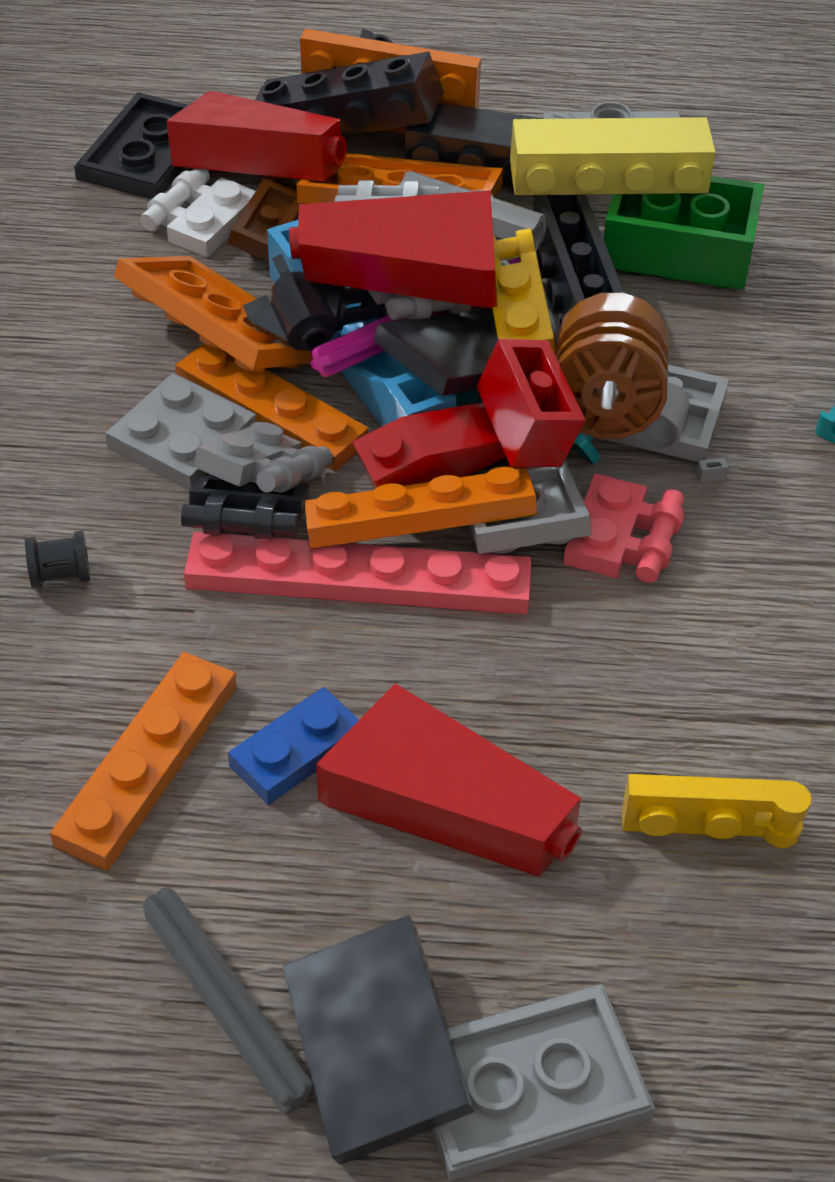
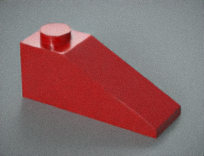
M483 402L402 416L352 442L374 489L381 485L392 483L402 486L426 483L444 475L466 477L506 457Z

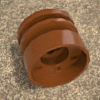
M600 293L578 302L563 318L557 332L555 356L586 420L580 430L581 433L599 439H622L642 432L659 418L667 402L669 331L661 314L643 299L626 293Z

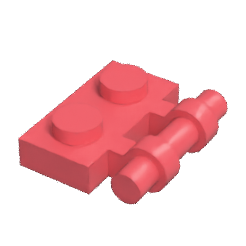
M595 473L584 499L585 506L590 515L591 536L573 538L569 541L565 548L563 564L618 578L622 564L626 563L637 566L636 576L641 581L647 583L655 582L660 570L665 569L669 564L673 552V547L670 543L672 535L679 532L685 517L684 510L682 509L684 502L683 494L678 490L668 489L663 493L661 501L650 504L645 502L648 486ZM635 528L650 531L649 535L642 539L633 537Z

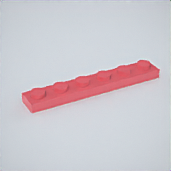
M193 531L184 579L186 589L528 615L532 557L354 543L310 549L309 540L273 538V540L256 539L254 536L223 534L219 536Z

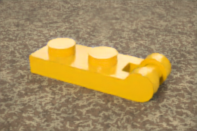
M531 228L515 231V237L496 240L495 235H493L498 307H492L498 339L548 340L553 352H555L554 336ZM520 257L521 262L500 265V261Z
M628 774L622 805V830L643 832L651 836L682 833L705 834L716 839H728L735 836L764 837L774 847L790 848L800 838L803 820L808 814L812 797L804 785L794 781Z

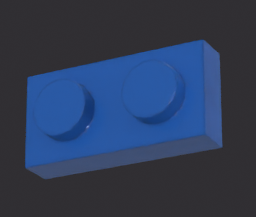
M322 687L228 752L229 767L267 805H270L315 773L316 764L359 719L325 687Z

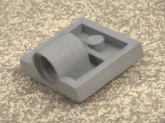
M668 365L667 402L659 418L642 432L622 439L603 440L695 462L706 460L727 394L729 378Z

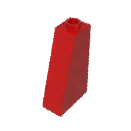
M208 91L166 121L172 166L325 181L343 165L346 157L347 147L345 138L341 136L340 119L225 93Z
M490 190L299 204L298 227L289 228V242L292 259H301L306 281L485 308L498 307Z
M396 683L316 764L318 800L326 806L538 877L542 875L555 858L564 861L575 848L582 833V828L577 825L581 802L579 796Z

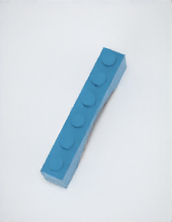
M298 220L267 229L270 277L274 283L280 278V275L272 258L282 254L290 272H303L301 259L293 260L291 257L289 228L298 227ZM361 303L347 305L346 308L359 306ZM371 321L343 326V331L335 333L331 340L367 325ZM386 351L341 371L381 427L402 416L456 407V396L454 394L439 395Z

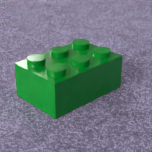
M711 176L709 193L612 194L605 221L603 240L614 268L622 272H637L662 276L671 280H687L711 284L721 288L730 287L745 290L764 184Z

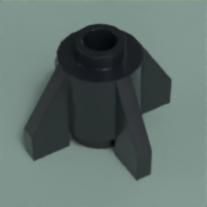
M282 254L272 258L280 278L272 287L271 303L267 295H264L243 305V308L252 327L296 350L313 351L316 347L329 342L336 333L346 287L306 281L304 272L289 271Z

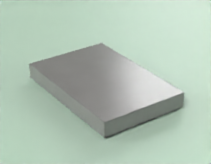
M602 984L448 1028L475 1111L432 1129L449 1182L653 1119L655 1112L654 1104Z

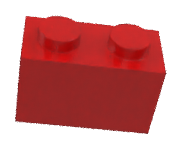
M498 339L476 387L511 468L561 467L586 420L548 340Z

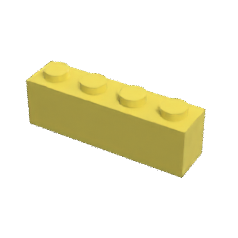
M707 117L513 119L510 163L514 195L709 193L716 152Z

